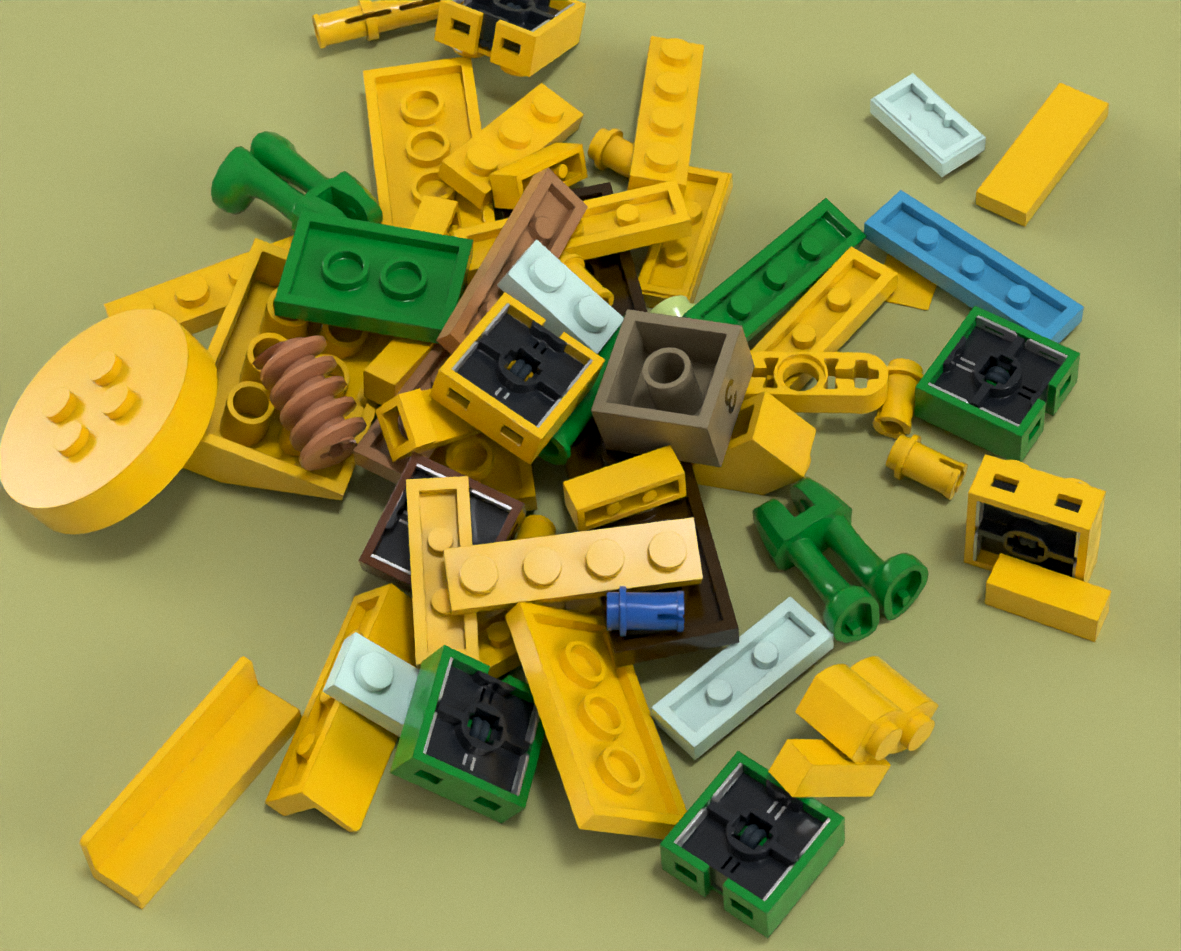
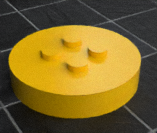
M136 309L125 311L108 317L81 332L63 346L41 368L27 386L11 413L0 445V479L8 495L47 528L63 534H85L98 531L125 519L139 510L160 493L178 474L193 454L206 431L215 406L218 388L217 369L211 354L173 317L159 310Z

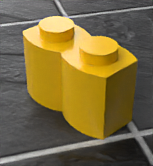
M871 656L860 660L851 667L846 664H836L818 673L795 713L853 762L859 763L873 758L881 760L888 754L899 753L906 749L914 751L919 748L934 729L935 722L931 718L937 710L938 704L878 656Z

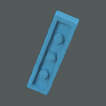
M902 190L864 223V233L867 235L866 240L971 308L974 306L982 308L1057 343H1060L1082 322L1084 306Z

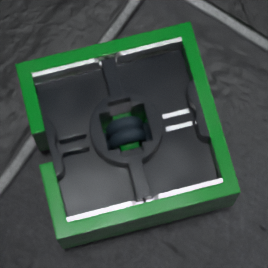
M974 306L916 385L914 416L1007 460L1022 462L1044 430L1045 412L1054 416L1077 383L1080 353Z
M443 645L421 663L390 773L499 823H503L526 807L545 735L544 727L534 703L529 684L510 675L502 681L488 675L489 665Z
M737 751L660 843L662 870L704 897L713 889L723 896L725 911L766 938H769L844 845L845 817L813 797H792L768 772L767 768Z

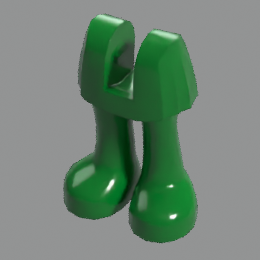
M264 131L258 133L252 140L250 152L242 146L235 147L219 166L212 181L211 197L216 207L227 213L237 215L245 212L256 198L272 206L291 221V229L294 233L301 210L381 224L383 220V214L377 200L355 177L346 171L340 172L334 178L324 176L297 153L295 146L288 139L276 132ZM289 182V183H291L292 185L298 187L299 189H301L302 191H304L306 194H303V193L299 192L298 190H296L295 188H293L292 186H290V185L287 184V183Z
M808 476L790 487L791 499L799 512V515L796 517L774 498L754 508L752 511L754 523L771 560L780 570L786 571L796 566L803 573L825 604L822 620L837 641L849 643L868 637L876 630L879 624V611L889 621L898 618L918 598L927 584L928 569L918 558L906 552L890 557L886 561L881 559L851 525L852 508L828 488ZM830 548L863 587L850 585L822 552Z

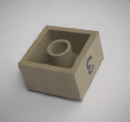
M627 309L591 409L606 449L642 455L671 445L679 461L721 467L755 367L743 327L741 325Z

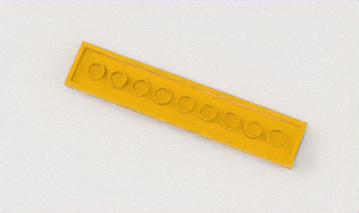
M456 57L364 70L363 76L378 202L383 214L381 224L409 229L424 195L458 201L462 224L460 229L495 221L492 200L479 209L437 177L442 161L482 130L471 58ZM467 283L465 284L464 292L468 287ZM484 433L437 447L429 457V459L525 503L526 511L538 510L532 466Z

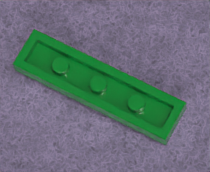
M824 198L684 313L682 317L741 325L748 343L800 299L851 246L858 250L867 235L827 198Z

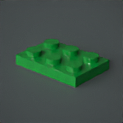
M301 210L274 300L275 315L440 344L436 339L463 296L473 256V240Z

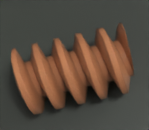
M319 335L306 338L297 337L279 342L259 354L253 362L255 368L261 370L260 380L267 390L271 391L269 399L276 410L281 411L279 417L281 424L285 430L291 431L289 441L293 448L300 452L299 462L304 470L310 471L337 465L353 454V449L357 446L354 438L362 433L367 426L363 417H353L345 420V417L354 411L357 404L353 397L345 396L335 399L337 395L344 391L347 383L343 376L325 378L334 371L337 363L333 356L317 357L327 346L325 338Z

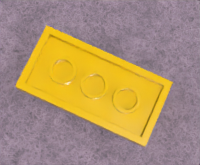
M519 601L505 615L578 828L664 839L687 810L633 665L616 668L603 616Z

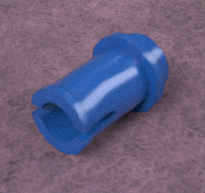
M619 586V592H607V630H619L620 637H626V630L684 631V591L626 592V586Z

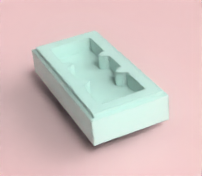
M914 73L870 99V113L941 177L985 150L986 137Z

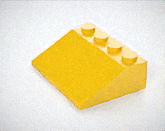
M255 238L208 348L214 360L218 377L217 396L213 413L198 446L183 468L221 483L342 500L356 465L354 454L339 464L325 469L304 470L299 462L300 452L296 451L289 441L291 431L285 430L279 420L281 411L276 410L269 399L271 391L267 390L260 380L261 370L256 369L253 362L259 354L279 342L297 337L323 336L327 346L317 357L333 356L337 363L334 371L325 378L343 376L347 383L344 391L337 395L335 399L345 396L353 397L357 404L354 411L346 416L345 420L353 417H363L367 424L365 430L354 438L358 444L370 429L376 413L375 409L379 406L378 403L364 397L363 370L395 336L276 316L274 300L289 250Z

